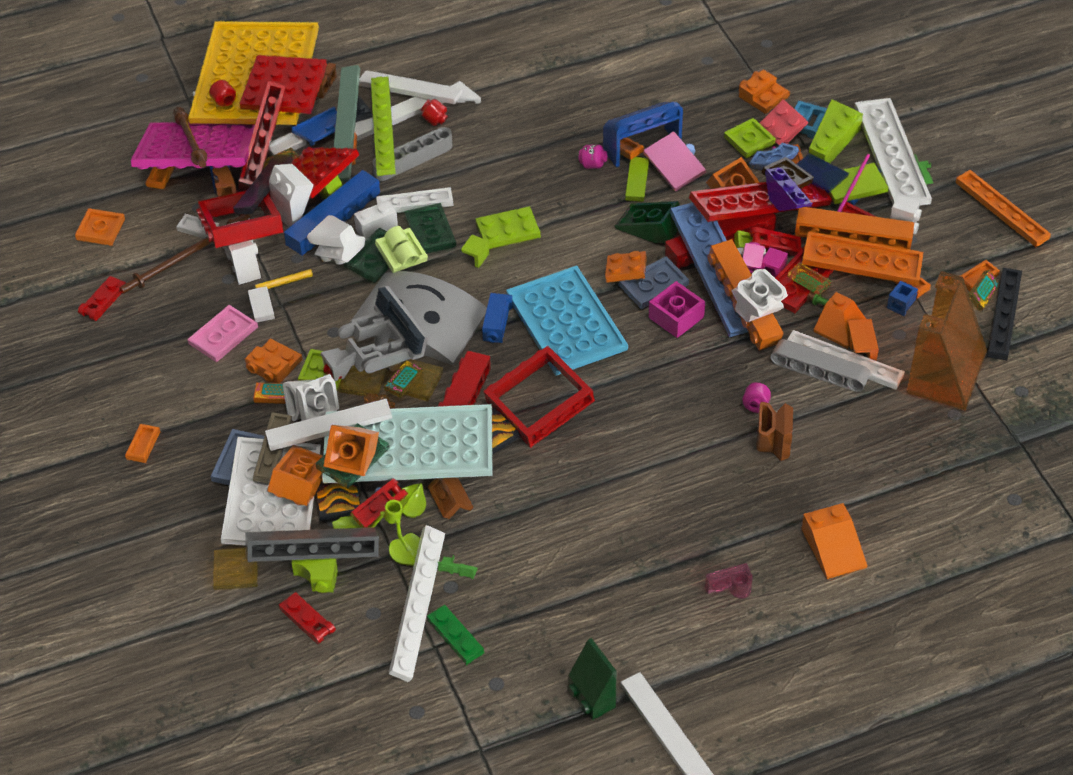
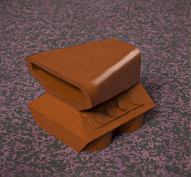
M761 402L756 449L760 452H772L780 461L789 458L793 432V407L784 403L775 412L769 403Z

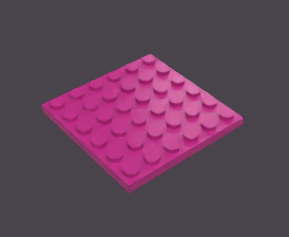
M176 122L149 123L131 159V166L138 169H147L148 167L164 169L168 166H175L178 169L185 168L186 166L201 168L191 161V153L193 151L182 127ZM188 122L199 149L205 150L208 155L206 166L221 168L224 165H231L237 168L246 164L255 124H199Z

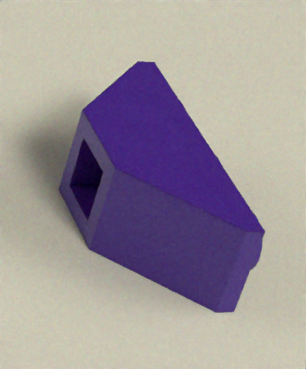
M782 167L766 169L765 175L769 200L779 211L812 205V202Z

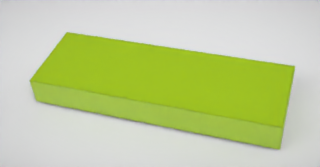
M635 157L630 160L625 200L644 202L649 167L648 158Z

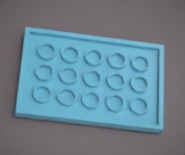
M578 266L506 290V295H512L513 307L538 348L541 350L548 345L572 370L628 350L627 342ZM548 362L555 376L562 374L551 362Z

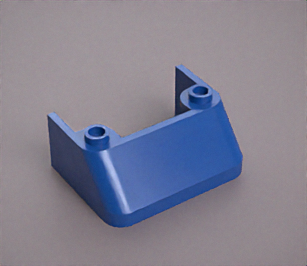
M661 102L608 120L603 127V149L607 152V156L615 167L620 166V139L665 124L664 128L669 134L675 132L682 140L683 108L678 102Z

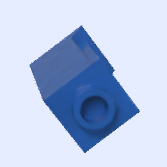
M490 293L482 327L483 341L503 343L509 310L513 309L512 295Z

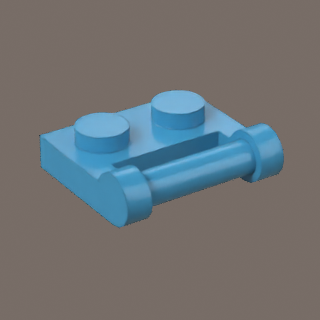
M798 101L795 110L808 121V124L813 114L817 115L813 126H808L807 124L799 132L814 139L827 109Z

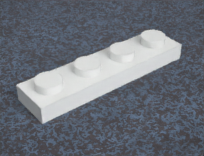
M451 187L376 197L377 205L389 201L397 213L453 206Z

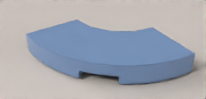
M781 143L773 150L757 151L750 161L749 167L763 170V167L784 157L792 160L799 153V147Z

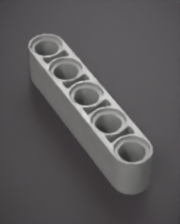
M441 127L395 148L396 174L377 176L376 158H374L372 161L374 177L379 181L388 180L451 150L452 131L449 128Z
M785 339L778 341L770 356L772 362L778 366L856 392H861L864 389L870 376V370L863 365Z

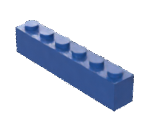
M364 170L359 172L284 231L286 246L300 255H304L316 245L309 242L307 235L328 215H332L343 222L350 219L354 213L364 208L367 203L380 194L379 180Z

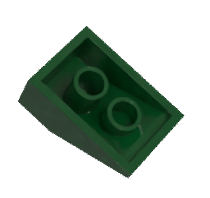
M678 201L631 203L615 224V228L653 243H666V241L673 239L678 231L670 210L680 206Z
M592 638L587 640L568 674L567 690L573 698H577L583 713H588L591 719L594 720L616 708L617 671Z

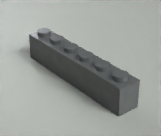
M375 527L245 532V554L248 562L378 557L379 535Z

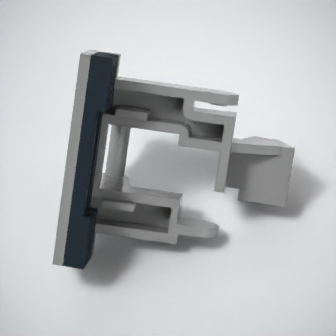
M389 286L378 288L376 305H374L375 313L352 319L349 324L343 325L338 330L340 338L345 339L354 336L357 342L375 336L374 344L359 348L353 339L349 338L346 350L340 351L339 348L321 352L324 365L323 371L327 375L330 374L335 381L345 379L353 365H355L359 372L364 369L366 373H372L386 367L393 372L400 368L401 362L424 356L428 336ZM391 332H393L398 340L387 343Z

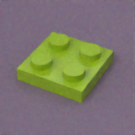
M754 118L724 132V138L745 158L774 145L776 142V138Z

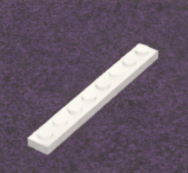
M428 525L422 529L389 669L390 675L407 682L413 678L445 533Z

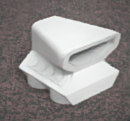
M328 215L307 235V239L311 244L319 245L314 255L321 257L324 262L334 260L336 264L348 263L365 245V237L356 235L352 226L332 215Z
M766 269L755 270L751 277L740 281L738 286L732 290L737 301L735 310L746 322L784 308L781 301L788 296L786 288Z
M330 374L315 380L287 381L283 383L287 414L292 416V421L299 419L301 421L326 415V412L339 409L335 380Z

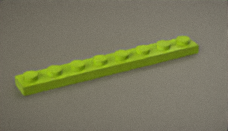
M389 76L371 78L377 176L396 174Z

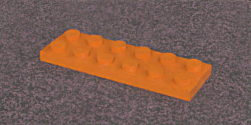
M808 231L802 264L895 282L902 281L918 286L924 252Z

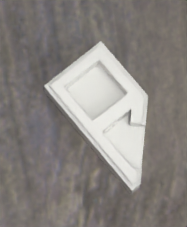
M461 81L451 86L462 88V95L457 100V103H465V101L481 103V97Z

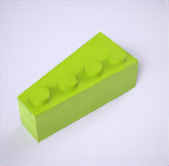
M831 99L809 147L807 164L824 171L861 130L863 113Z

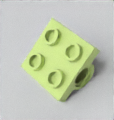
M395 226L385 233V237L379 238L375 242V245L393 273L427 261V254L410 228L403 230L400 226Z

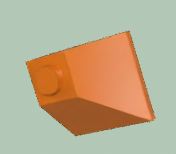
M835 292L826 303L813 332L848 349L850 347L848 321L864 320L866 318L852 299Z
M331 425L323 467L365 476L376 452L379 432L360 427Z

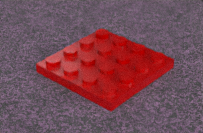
M257 55L239 103L240 109L260 110L267 82L270 81L286 86L280 112L311 114L327 67V60Z
M308 147L302 151L298 158L293 159L291 164L313 184L309 196L310 199H313L360 154L357 149Z

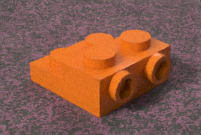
M763 69L760 72L755 71L748 81H741L739 85V98L766 114L783 99L786 100L790 95V91L777 84V77Z
M270 338L262 347L256 346L245 358V363L249 372L263 377L268 382L281 383L303 358L302 354Z

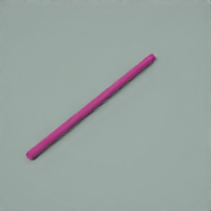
M867 154L837 212L842 211L870 154Z

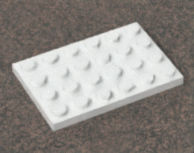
M237 438L221 544L245 546V532L310 530L314 497L307 506L298 505L292 500L284 497L280 498L268 492L269 484L253 481V474L264 439ZM295 444L298 447L320 454V444ZM293 445L284 447L281 459Z

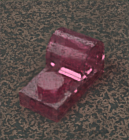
M744 563L706 574L705 588L708 594L721 592L729 588L734 597L744 599L751 594L753 577L748 564Z

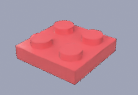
M783 99L759 124L776 138L775 143L780 145L781 143L788 144L808 124V121Z

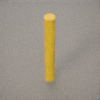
M309 269L256 284L255 288L267 287V289L309 278L313 276L312 270Z

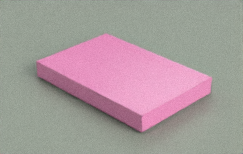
M675 132L670 133L644 150L645 156L675 192L706 173L703 165Z
M228 305L188 338V344L215 362H218L256 330L258 323L231 305Z

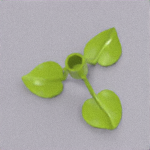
M422 483L403 488L407 491L408 495L400 502L397 500L388 501L385 505V511H381L380 516L368 527H375L382 518H385L390 524H396L399 539H395L390 543L389 554L399 564L414 566L420 538L413 533L406 534L403 537L400 519L402 513L406 517L414 518L420 516L425 511L426 498ZM352 516L341 517L332 522L334 529L361 528Z

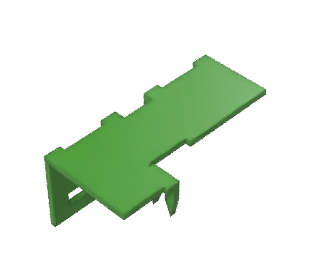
M914 154L925 183L933 184L930 173L926 169L931 168V163L929 164L928 161L919 162L916 154Z
M454 555L453 558L444 556L442 562L438 561L439 571L449 572L450 574L457 573L459 576H466L474 579L478 569L469 565L453 563Z

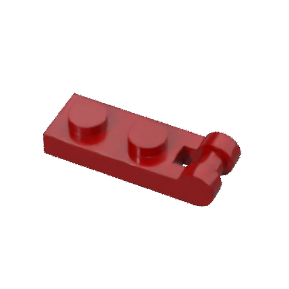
M759 227L750 229L751 242L759 243L766 250L771 247L786 252L788 255L796 256L802 249L801 237Z
M109 276L86 303H82L79 306L78 313L83 316L88 315L90 319L97 321L122 294L120 287L126 284V282Z
M396 479L390 480L350 513L361 528H368L380 516V512L385 511V505L388 501L397 500L400 502L408 495L405 489L402 490L398 486L399 482ZM390 490L395 494L394 497L388 493Z
M296 592L279 604V609L316 644L321 643L327 634L331 635L336 631L330 621L322 617Z

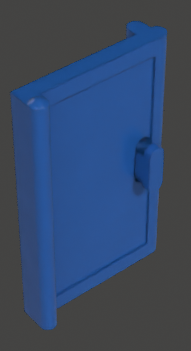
M332 107L293 126L292 133L310 142V146L315 145V142L335 133L336 108Z

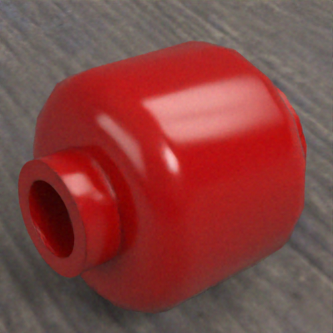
M218 80L211 85L209 95L218 106L226 107L234 102L236 91L228 81Z
M428 99L421 108L422 118L433 126L438 123L442 125L448 118L446 115L447 107L437 99Z

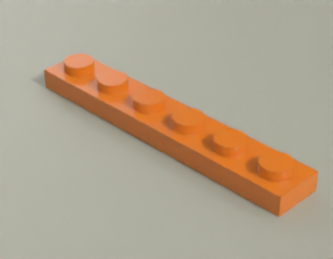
M968 170L956 178V184L1035 247L1050 239L1051 233L973 171Z

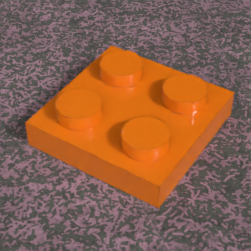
M88 208L75 234L76 240L112 246L125 221L124 214Z
M633 251L626 254L615 253L607 256L606 283L645 278L646 251Z

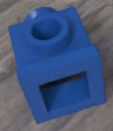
M900 281L889 294L887 309L905 316L906 311L916 300L918 289Z

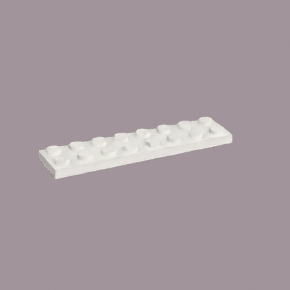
M891 98L855 102V110L863 113L862 128L878 169L881 170V175L888 186V194L892 204H894L898 195L918 200L920 205L931 204L932 198Z

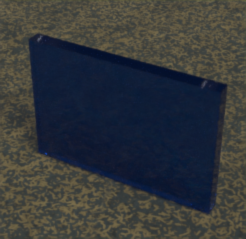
M810 153L797 163L799 167L814 177L811 184L827 192H831L849 176L848 172Z

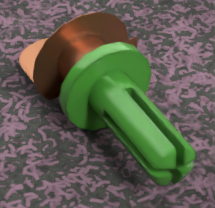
M810 291L806 303L812 300L813 305L819 303L825 306L829 300L821 297L820 292Z

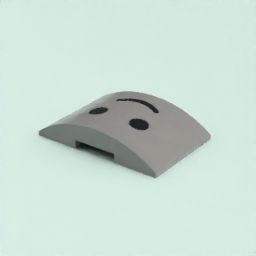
M409 271L384 273L353 319L375 313L374 305H376L378 288L389 286L428 336L424 355L454 365L485 318L487 307L460 288L432 276ZM391 332L389 338L398 340L394 333Z

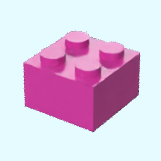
M677 281L649 301L648 318L676 338L680 337L704 318L705 301Z

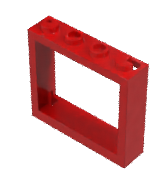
M246 191L198 201L199 208L196 209L198 220H200L202 227H204L209 242L212 241L215 248L283 233L281 215L269 194L265 196L258 206L262 208L266 216L220 227L216 226L213 217L234 213V206Z
M548 345L484 390L486 402L491 404L492 408L498 410L514 425L521 435L520 438L530 448L595 402L593 390ZM548 362H551L579 391L527 428L499 397Z

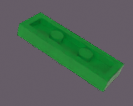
M446 605L427 615V621L466 665L484 654V648Z

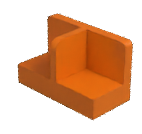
M872 319L849 320L850 349H853L854 353L866 352L867 358L877 361L879 348Z

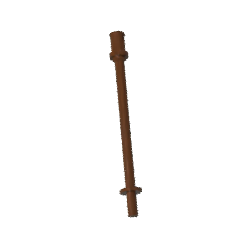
M176 107L177 111L173 110L174 119L182 127L193 151L191 153V161L203 168L206 166L208 155L205 150L199 149L188 124L189 115L182 107Z
M242 214L233 220L229 219L226 225L250 220L251 218L248 214ZM207 236L142 275L134 273L133 280L122 285L120 291L124 294L136 286L144 288L145 281L211 244L212 241L209 242Z

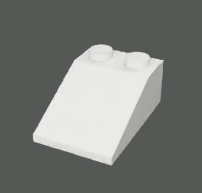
M293 164L274 165L269 179L271 199L281 215V220L288 227H291L302 218L313 184Z

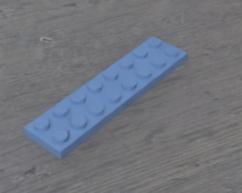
M693 203L671 208L670 214L729 337L749 332L747 328L743 327L740 315L734 310L730 296L726 295L723 283L717 279L716 270L708 262L707 256L711 245L727 241L718 222H708Z

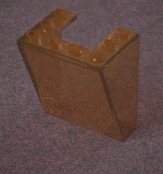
M941 271L935 284L937 290L932 315L924 314L918 329L906 393L966 410L987 353V348L963 277ZM928 322H930L929 328L925 325Z

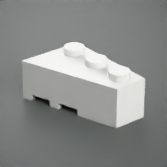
M253 240L223 246L228 260H231L234 265L232 270L236 272L239 285L261 278L256 258L258 248L256 243H253Z

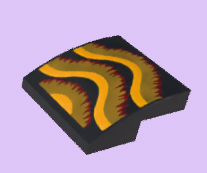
M492 408L493 455L521 437L514 425L495 408Z
M357 482L320 484L316 491L320 520L351 516L350 513L361 504Z

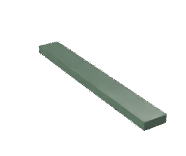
M359 65L341 68L334 139L335 148L353 149L360 78ZM352 162L338 174L341 182H348L351 179Z

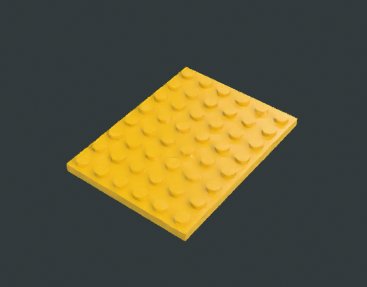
M215 21L188 117L189 123L256 124L259 110L240 109L239 103L257 55L312 58L319 30L318 22ZM226 80L235 89L236 98L231 105L220 107L212 100L209 95V89L214 82ZM279 112L276 125H297L299 113Z

